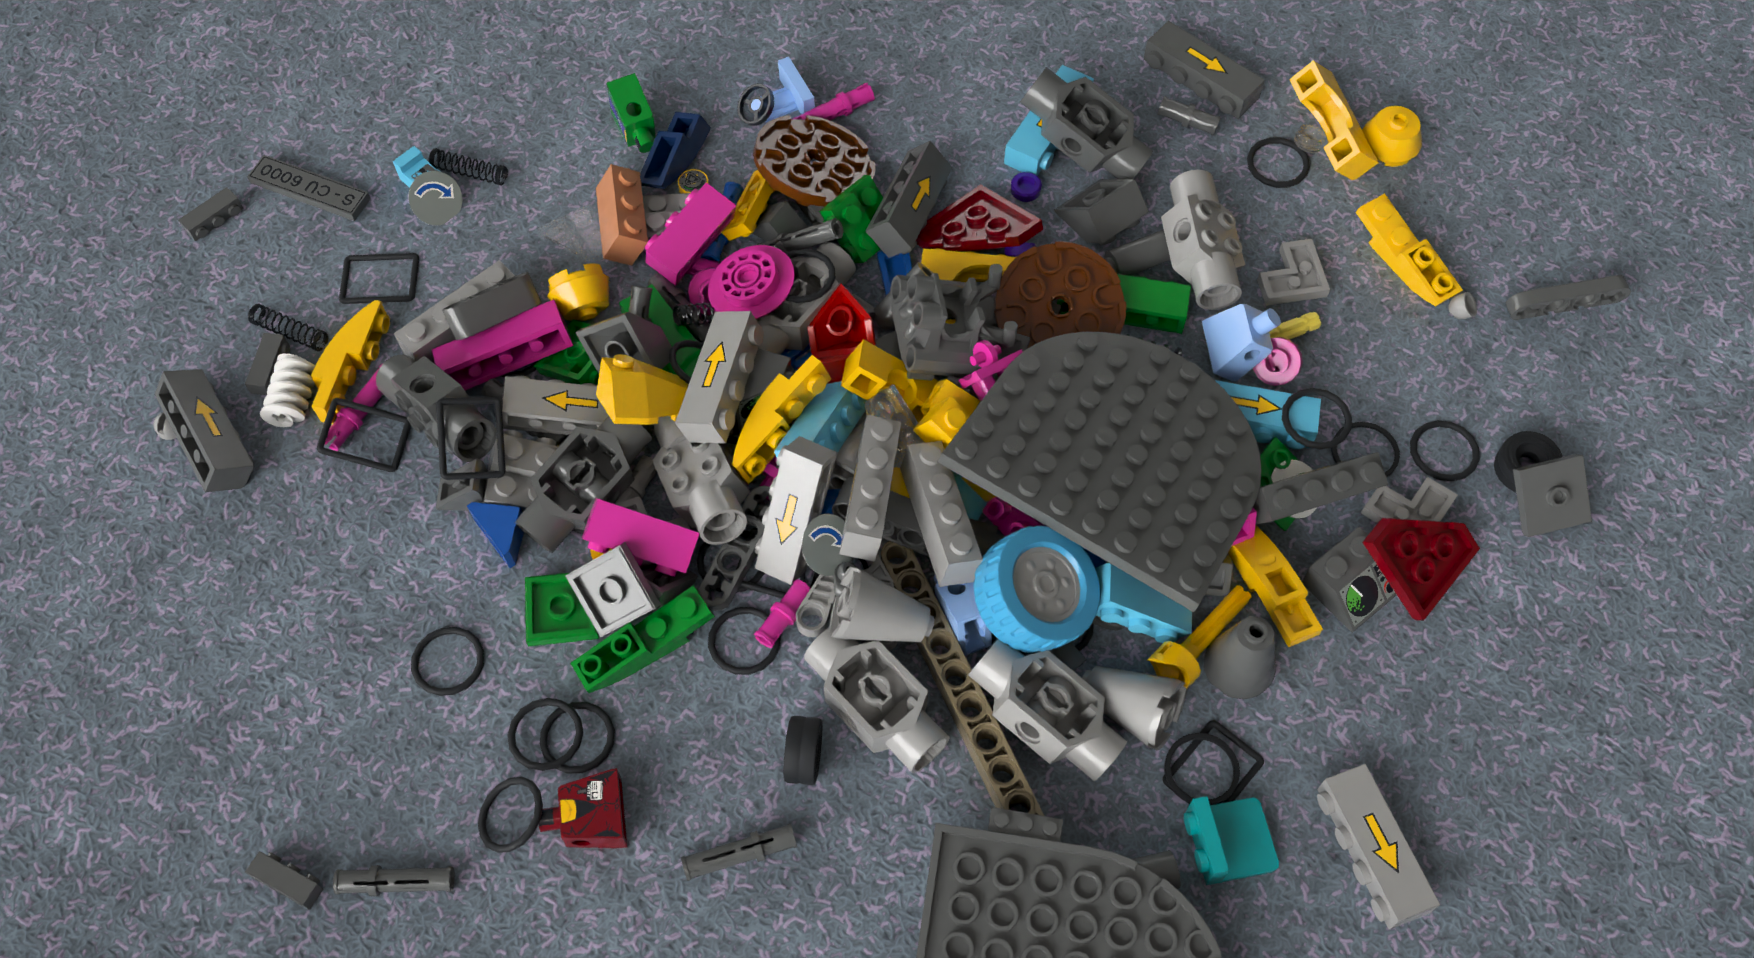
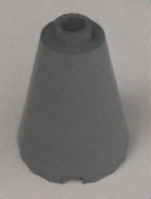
M1252 616L1243 619L1217 636L1208 645L1204 654L1203 667L1209 682L1230 698L1244 700L1257 697L1263 693L1273 682L1276 673L1275 641L1272 626L1263 618Z

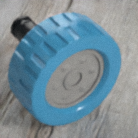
M1036 525L1034 527L1022 528L1005 536L992 545L986 554L982 556L983 561L975 572V602L987 628L1003 643L1008 644L1013 649L1026 653L1050 651L1080 637L1091 626L1100 603V585L1096 569L1082 546L1050 527Z

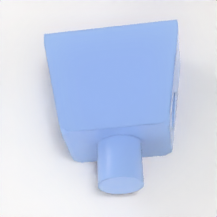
M1239 304L1203 320L1202 325L1213 374L1231 381H1238L1271 354L1273 346L1269 332L1281 324L1278 314L1271 308L1262 312L1247 304Z
M934 575L933 579L936 583L934 586L935 597L964 655L966 656L992 646V633L982 620L976 606L974 582L939 587L936 575Z

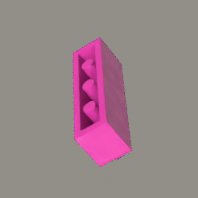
M551 300L468 338L458 341L453 340L432 349L435 365L457 381L464 390H467L574 345L555 300Z

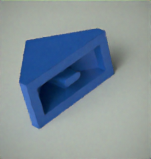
M477 502L468 504L467 508L472 518L508 567L512 568L515 566L524 531L515 524L516 519L523 513L521 508Z

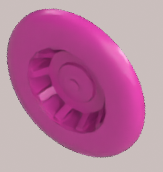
M768 245L749 246L732 253L717 266L710 278L708 297L712 307L716 312L751 311L756 319L770 314L786 300L791 292L794 283L792 261L783 251Z

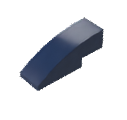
M675 112L668 130L658 131L640 173L641 186L665 189L688 168L704 144L711 129L700 114Z

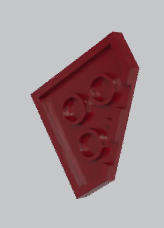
M980 184L928 219L926 226L920 231L916 241L917 245L925 249L940 248L946 251L957 252L1021 246L1041 232L1043 224L1040 218Z
M1382 518L1362 542L1410 616L1414 620L1421 621L1426 619L1480 549L1464 523Z

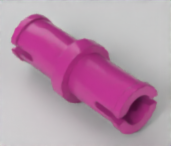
M795 580L781 601L775 602L770 608L771 614L754 633L755 638L764 646L772 648L786 627L795 623L796 612L811 588L803 581Z

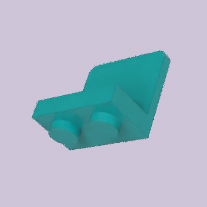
M1207 796L1192 799L1184 813V824L1188 835H1192L1196 848L1194 851L1198 871L1203 873L1206 886L1272 873L1278 869L1279 860L1261 803L1257 798H1246L1211 806Z

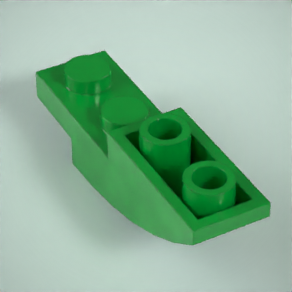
M693 585L635 626L629 622L570 664L586 691L592 693L629 677L690 641L687 637L689 634L715 616L698 589Z

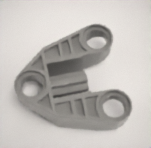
M877 554L875 562L873 561L872 565L863 571L894 588L893 580ZM852 557V558H851V560H850L851 563H853V560H854L855 557ZM819 575L796 612L797 629L807 637H818L829 627L836 597L834 594L833 575ZM808 615H817L822 618V621L818 626L809 627L802 622V618ZM866 640V643L872 642V641H875V640ZM897 641L881 642L889 651L897 645Z

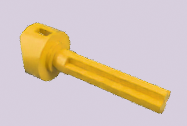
M1237 585L1181 644L1172 641H1165L1147 659L1152 664L1156 675L1183 681L1185 683L1183 686L1187 690L1200 676L1201 669L1196 659L1252 598L1250 592L1244 591L1242 586Z

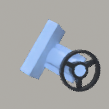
M789 57L778 60L779 79L784 88L772 92L767 86L757 83L743 91L738 101L737 111L739 118L744 123L757 126L796 110H799L800 114H804L815 108L814 96ZM763 88L766 90V93L762 96H755L751 100L746 99L756 89ZM744 103L749 105V111L754 114V121H748L744 117Z

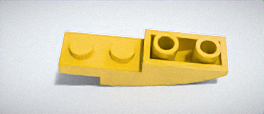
M1385 193L1359 207L1356 214L1373 236L1369 241L1370 246L1413 292L1432 305L1438 306L1463 291L1428 240L1418 241Z
M374 300L354 315L336 333L315 365L311 378L317 386L318 392L313 401L312 408L321 422H325L331 401L334 398L345 399L348 386H352L356 380V369L368 371L371 361H375L378 358L380 350L379 341L382 334H386L390 327V317L387 315L381 301ZM337 405L331 424L334 423L340 409L345 406Z
M813 355L805 361L790 379L779 373L763 392L750 412L740 433L732 461V466L747 484L764 471L766 465L776 456L774 450L789 431V424L801 415L803 409L817 394L825 389L826 384L831 380L822 362Z
M1255 525L1254 537L1231 546L1228 552L1249 591L1257 592L1288 647L1320 635L1323 628L1305 599L1308 591L1276 545Z

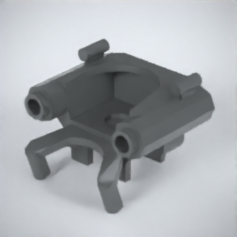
M991 265L988 280L978 286L976 285L975 278L969 277L967 282L941 280L938 273H933L930 277L896 275L893 278L890 287L891 310L901 358L907 369L908 379L932 381L934 375L965 377L981 369L979 365L973 366L970 363L974 345L978 341L986 340L992 345H999L1005 349L1015 345L1017 323L1015 321L1005 322L1003 331L988 328L984 324L983 309L978 307L980 301L999 290L1003 272L1001 265ZM947 314H952L956 322L953 324L945 323L948 317Z

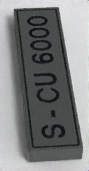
M266 155L262 156L247 176L251 184L353 221L357 219L371 199L366 191Z

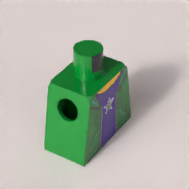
M633 73L607 82L611 114L627 146L637 145L639 152H649L654 143L653 138H656L654 117L636 74Z

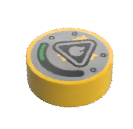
M698 169L684 171L678 178L679 192L691 193L695 188L700 190L705 183L709 184L707 175Z

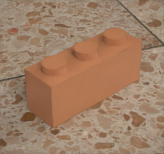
M611 164L596 187L603 259L632 266L648 242L640 172Z

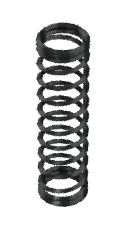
M434 148L429 155V163L441 171L446 169L447 172L452 171L454 174L459 173L461 176L466 174L468 178L473 176L474 179L480 178L481 181L486 180L488 183L493 181L494 184L500 186L504 184V182H500L501 171V178L506 179L508 176L507 167L504 165L498 166L497 163L492 168L491 162H488L485 167L484 160L480 161L478 165L477 158L472 162L471 157H468L465 161L464 155H461L458 159L457 153L451 158L450 151L445 155L444 150ZM436 152H437V160H436L437 165L435 166V165H434V158H435V154H436ZM448 154H449L448 164H450V162H451V170H448V169H447V166H446V159H447ZM455 155H456V162H455L454 167L457 165L458 172H455V171L453 170V168H454V167H453V159H454ZM462 157L463 162L461 168L464 166L465 173L463 174L460 172V160ZM468 159L470 160L468 169L471 167L472 175H468L466 171ZM440 161H441V163L444 161V167H445V168H441V167H440V164H439ZM475 161L476 167L474 172L478 168V177H475L473 174V166ZM482 162H483V168H482L481 173H483V172H484V169H485V174H484V175H485V178H484V179H482V178L480 177V166H481ZM489 164L490 168L488 175L491 173L492 180L487 179V167ZM495 166H496V173H495V176H494V177H495V181H494L493 173H494V169H495Z
M710 302L696 303L695 305L692 303L688 305L677 304L673 309V320L677 326L691 325L692 322L697 325L699 321L701 324H705L706 321L711 324L714 308H711ZM701 307L704 311V322L700 318ZM708 307L711 311V321H708L707 318ZM694 308L698 315L697 322L694 321L693 317ZM687 309H689L690 315H691V321H690V323H688V321H687V320H688ZM680 310L682 311V322L680 321Z
M259 303L253 305L248 313L250 323L257 326L260 325L261 328H266L275 334L284 335L287 339H292L294 342H299V344L312 348L315 351L323 350L322 347L316 348L317 341L320 340L322 334H324L322 343L324 342L325 345L328 343L329 337L327 332L320 329L315 330L313 326L308 327L306 323L302 325L301 321L296 322L294 318L289 319L287 315L283 316L280 312L276 314L275 310L270 311L268 307ZM260 307L259 318L254 321L255 312ZM266 309H267V310H268V314L266 315V318H265V320H264V321H265V326H263V325H262L263 322L261 323L260 320L265 316ZM274 312V317L270 323L272 329L268 328L269 325L267 326V319L270 313ZM281 315L277 332L275 331L276 327L273 328V323L276 316ZM286 317L287 323L285 324L284 328L285 334H282V330L280 331V324L282 323V320ZM293 320L291 337H288L289 333L286 334V328L289 322ZM297 323H300V328L297 333L298 340H295V336H293V330L295 328V325ZM306 326V332L303 336L304 343H302L301 339H299V334L302 327ZM312 328L313 333L311 338L309 339L310 345H307L308 341L306 342V335L308 331Z

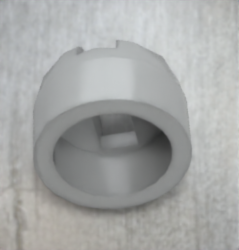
M1470 292L1456 295L1449 303V312L1457 319H1467L1477 314V305Z
M164 412L160 413L154 419L153 426L155 432L160 438L165 440L176 438Z

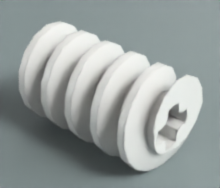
M283 353L278 355L274 366V373L270 380L271 384L268 386L267 396L264 398V407L261 408L260 416L264 421L273 426L285 428L291 427L293 422H301L305 419L306 414L303 411L308 409L309 405L306 399L311 398L312 391L310 388L315 385L311 378L315 368L314 364L294 354Z

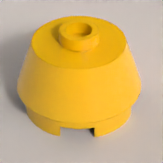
M1389 106L1382 109L1362 129L1377 160L1384 162L1385 166L1397 167L1407 164L1409 160L1420 152L1422 147L1420 120L1413 111L1402 106Z
M583 264L585 270L569 274L567 269L548 280L550 286H548L549 293L547 297L550 301L555 300L565 320H590L609 306V276L603 273L600 264Z

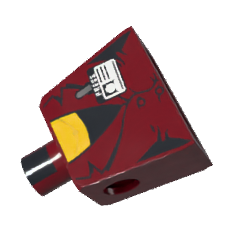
M617 768L559 786V806L542 809L539 822L540 832L560 829L561 838L566 847H628L622 778Z

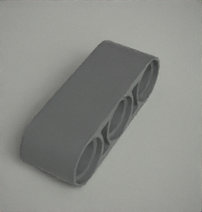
M525 272L442 309L456 341L525 312L539 305L542 301L529 273Z

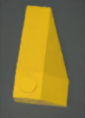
M618 354L614 358L602 357L596 396L614 424H658L659 417L670 416L672 420L676 421L689 384L678 375L634 359L631 356Z

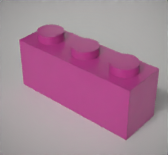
M705 183L700 190L696 188L692 190L686 198V206L681 212H673L665 223L667 228L660 236L657 234L653 235L645 246V250H647L645 263L675 286L735 216L736 205L708 183Z
M595 498L582 539L589 541L587 548L604 554L609 549H614L626 542L638 565L641 566L643 560H647L657 564L656 571L675 577L677 571L687 572L700 533Z

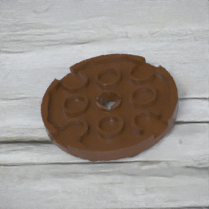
M790 115L769 121L760 129L753 149L755 165L762 177L769 183V186L795 199L804 206L815 205L825 207L863 175H870L874 179L876 171L875 161H871L867 154L869 148L856 134L833 121L816 116L806 115L805 120H791Z
M1063 241L1038 247L1034 246L1016 257L1002 275L1001 286L997 290L994 300V314L997 327L1004 329L1005 322L1015 321L1018 325L1017 334L1030 337L1028 348L1051 337L1068 333L1107 332L1120 334L1126 317V301H1124L1120 285L1121 281L1112 266L1102 256L1085 246ZM1056 299L1064 300L1068 304V312L1063 315H1055L1051 307L1052 301Z

